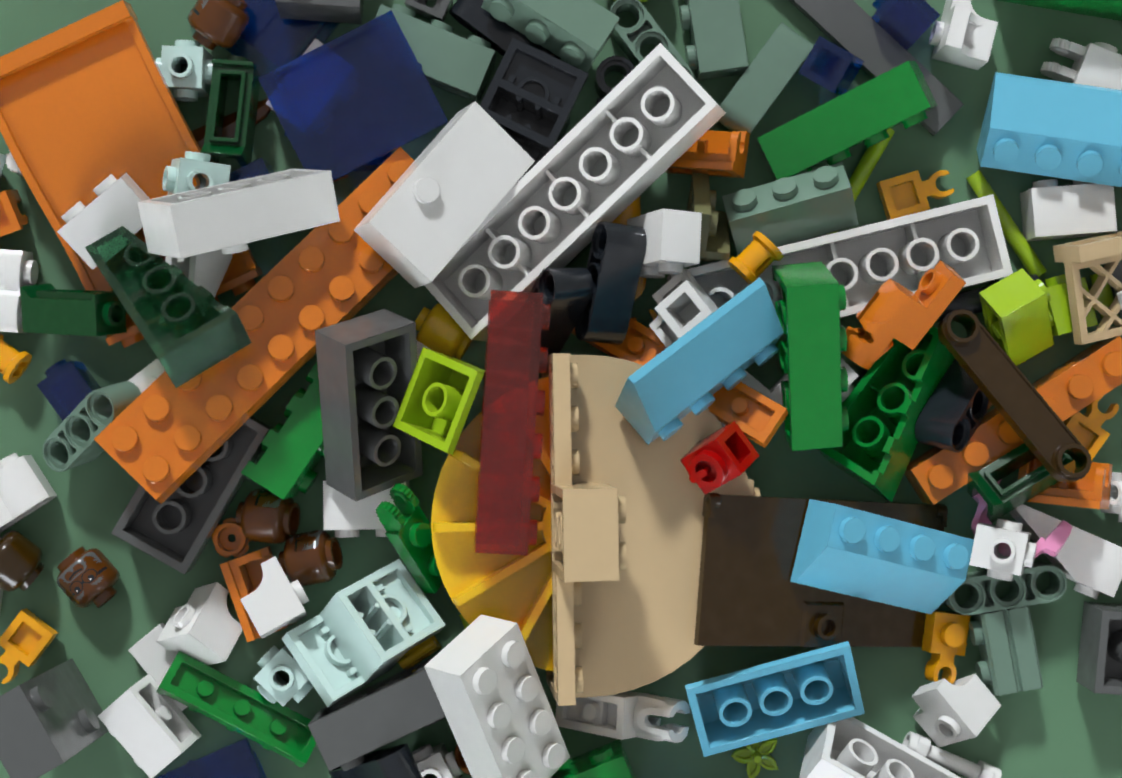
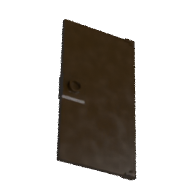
M719 493L704 495L702 512L704 522L695 645L827 647L848 641L850 647H922L926 613L790 582L809 499L723 495ZM813 499L839 504L943 532L944 527H947L948 509L945 504L931 505Z

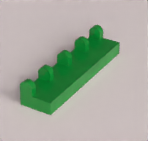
M181 651L176 655L156 691L162 696L165 694L190 707L189 710L195 713L199 712L226 726L227 730L231 732L236 731L261 744L262 748L268 751L272 750L288 758L300 768L307 763L316 745L308 727L310 719L285 706L283 707L278 702L275 704L269 702L259 692Z

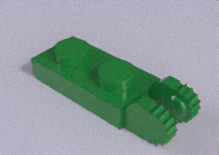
M396 483L389 494L391 499L394 500V504L382 501L376 508L375 513L387 531L385 533L420 589L424 593L435 594L443 582L435 560L431 524L420 508V501L413 494L414 492L408 486Z

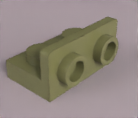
M692 172L686 211L702 213L700 260L707 262L729 260L730 242L727 214L723 211H715L716 190H710L709 174Z

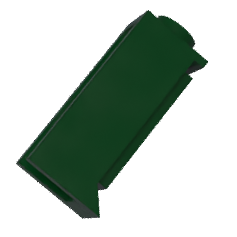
M230 55L225 57V60L212 59L213 70L205 139L200 153L210 154V162L219 163V158L237 159L242 169H251L261 76L254 62L245 57ZM228 80L241 81L234 138L222 137Z
M51 283L20 286L22 326L25 333L97 337L127 332L125 291L55 289Z
M1025 443L981 470L968 473L967 492L971 497L979 493L988 504L987 518L991 523L1059 482L1050 476L1049 472L1042 465L1005 489L999 486L997 483L999 480L1036 458ZM1063 453L1062 464L1064 468L1069 472H1075L1076 465L1074 459L1069 454Z

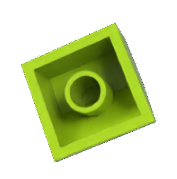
M423 347L393 427L445 453L453 455L485 370L458 358Z

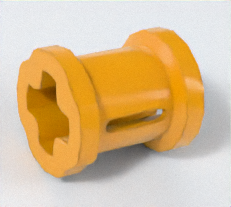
M759 231L753 233V241L737 257H731L727 262L749 285L757 280L774 260L780 261L784 257L781 251Z
M0 333V373L3 374L5 382L12 384L28 368L32 355L27 351L20 352L4 341V335Z

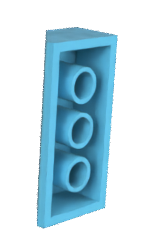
M995 72L976 148L980 167L1122 187V90Z
M759 277L627 378L615 407L648 445L659 436L663 441L670 438L683 426V423L680 421L691 411L696 416L702 413L716 400L713 396L715 392L723 386L727 391L731 390L747 376V373L744 371L754 362L760 367L778 352L775 344L784 331L763 280Z
M809 499L790 582L932 614L966 580L974 539L839 504Z
M848 641L684 685L704 757L865 714L851 647Z

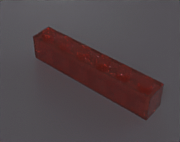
M491 290L489 293L474 535L475 553L528 556V545L536 546L537 520L530 519L531 502L539 501L540 476H532L533 459H541L543 435L542 433H535L536 416H543L545 409V390H538L539 373H546L548 361V347H540L541 330H549L550 304H543V293Z

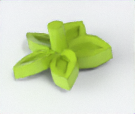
M777 738L738 748L731 754V757L739 763L746 764L749 778L758 776L761 766L767 770H779L776 760L769 755L776 747Z

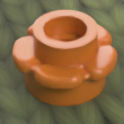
M236 518L223 520V524L218 525L212 535L216 552L226 558L244 555L249 550L248 543L251 540L245 537L242 526L237 524ZM230 534L235 535L236 540L234 542L229 541L228 537Z

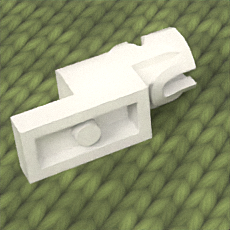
M627 691L607 696L576 698V705L558 706L556 702L555 719L559 727L620 740L638 737L653 741L679 743L687 737L688 726L673 723L660 726L661 718L649 715L670 718L674 717L676 712L690 713V707L685 700Z

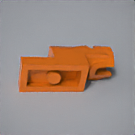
M941 260L934 269L928 270L923 275L915 293L892 279L887 280L880 286L864 309L857 313L856 318L863 327L852 328L847 326V350L841 353L857 365L869 370L882 355L891 349L894 345L892 341L894 338L914 350L966 282L952 267Z

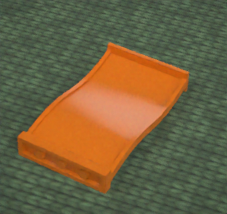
M121 0L0 57V132L24 179L71 260L85 290L125 291L127 332L107 335L105 340L108 346L120 341L123 347L126 348L146 338L143 330L155 324H158L160 328L166 256L148 253L144 231L141 228L92 270L57 232L66 224L61 216L79 201L85 207L98 197L93 189L110 174L118 180L127 173L150 199L166 196L168 191H163L162 188L163 173L166 165L171 166L172 159L184 158L185 151L200 152L201 149L153 57L131 4ZM193 177V185L196 188L197 182ZM249 246V250L232 255L231 262L211 307L220 304L217 295L232 289L234 296L248 291L256 285L254 278L263 274Z

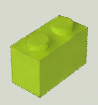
M1022 268L979 292L986 329L1016 366L1054 345L1052 333L1054 319L1048 309V301L1051 300V296L1047 287L1040 279L1033 280Z

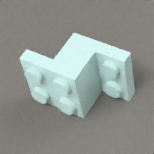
M397 559L335 593L319 615L286 632L282 641L326 706L330 707L390 671L410 649L439 633L445 627V623L401 560Z

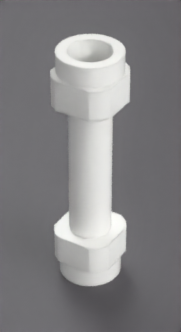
M909 731L903 740L902 745L934 763L967 778L1002 777L1001 769L981 760L976 764L931 745V740L920 734Z

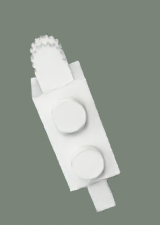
M1061 38L1052 39L1049 47L1050 50L1058 55L1074 60L1072 68H1068L1056 62L1046 61L1043 62L1041 67V74L1061 82L1122 90V55L1117 53L1118 49L1103 42L1082 46Z

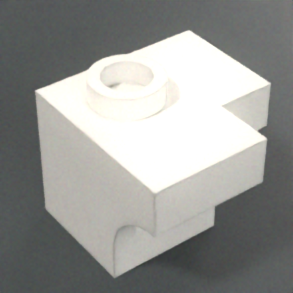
M946 0L941 21H935L930 33L929 45L934 46L931 59L979 70L989 61L998 22L979 16L974 11L971 0Z
M683 269V274H676L652 295L658 304L654 308L658 312V316L649 326L667 348L719 308L691 273Z
M276 556L260 564L263 577L259 587L254 592L240 599L262 639L307 616L303 604L309 602L305 591L298 579L292 583L289 582Z
M218 582L195 588L187 604L174 609L156 642L168 651H181L207 666L226 662L243 630L241 624L228 611L227 596L229 591Z
M976 673L957 679L953 684L944 678L920 686L912 695V698L920 707L913 715V718L937 747L977 737L1002 706Z

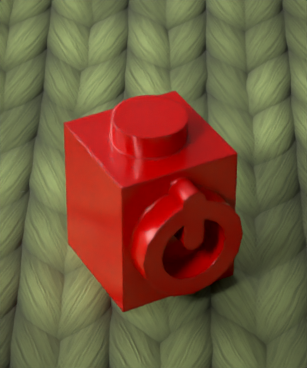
M734 420L699 441L680 461L689 474V480L692 483H697L706 495L742 475L760 455Z

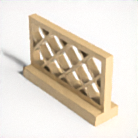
M1122 231L1053 246L1055 262L1064 263L1074 344L1084 345L1121 336L1122 319L1117 316L1121 306L1117 295L1109 308L1098 301L1097 298L1106 283L1118 292L1122 291V283L1112 275L1118 263L1122 260ZM1088 267L1098 275L1089 292L1082 287L1080 269ZM1093 307L1104 317L1095 331L1088 332L1086 317Z

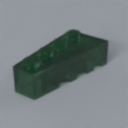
M124 226L85 247L104 280L175 388L252 343L238 314L227 305L223 306L215 300L212 293L201 285L198 287L190 281L184 272L174 264H168L157 254L148 253L146 243Z

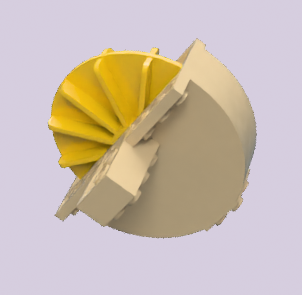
M553 353L542 358L541 379L521 385L502 395L482 410L463 430L453 455L448 454L441 468L432 503L431 533L435 560L442 582L452 602L469 624L481 614L518 623L534 666L546 670L547 684L558 706L576 705V698L614 695L653 683L678 669L704 647L695 645L694 639L704 522L702 512L705 494L697 483H692L689 480V474L680 459L699 441L723 428L717 417L709 412L708 408L697 416L691 411L680 420L683 426L674 435L665 441L659 436L648 445L615 407L627 378L643 365L609 356ZM746 471L710 492L723 495L760 496L759 487H754V480L748 479Z

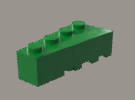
M907 61L771 130L757 139L778 180L812 171L813 166L823 161H827L829 166L837 164L852 156L849 151L850 148L864 142L866 148H869L889 138L887 130L901 123L907 129L928 118L926 111L938 105L917 61Z
M822 261L772 266L773 281H777L781 286L783 300L774 301L775 310L784 331L783 334L786 337V341H780L778 344L782 374H788V380L781 381L782 406L787 408L788 415L784 419L785 438L792 451L843 447V432H848L849 430L848 411L846 406L842 407V392H847L848 390L847 370L845 366L841 367V352L847 350L846 329L844 326H840V311L846 309L844 285H839V282Z
M935 326L930 328L914 350L895 338L892 340L894 345L873 364L842 405V407L846 406L849 416L848 432H843V447L817 449L830 463L891 503L918 444L915 437L917 418L955 359L939 340L938 328Z
M317 362L306 377V381L310 383L307 389L300 388L285 407L284 416L288 419L284 425L278 423L273 430L270 429L261 442L263 445L261 450L265 453L259 462L254 464L249 460L241 471V474L283 500L295 497L299 492L306 494L318 476V473L313 470L321 457L324 458Z

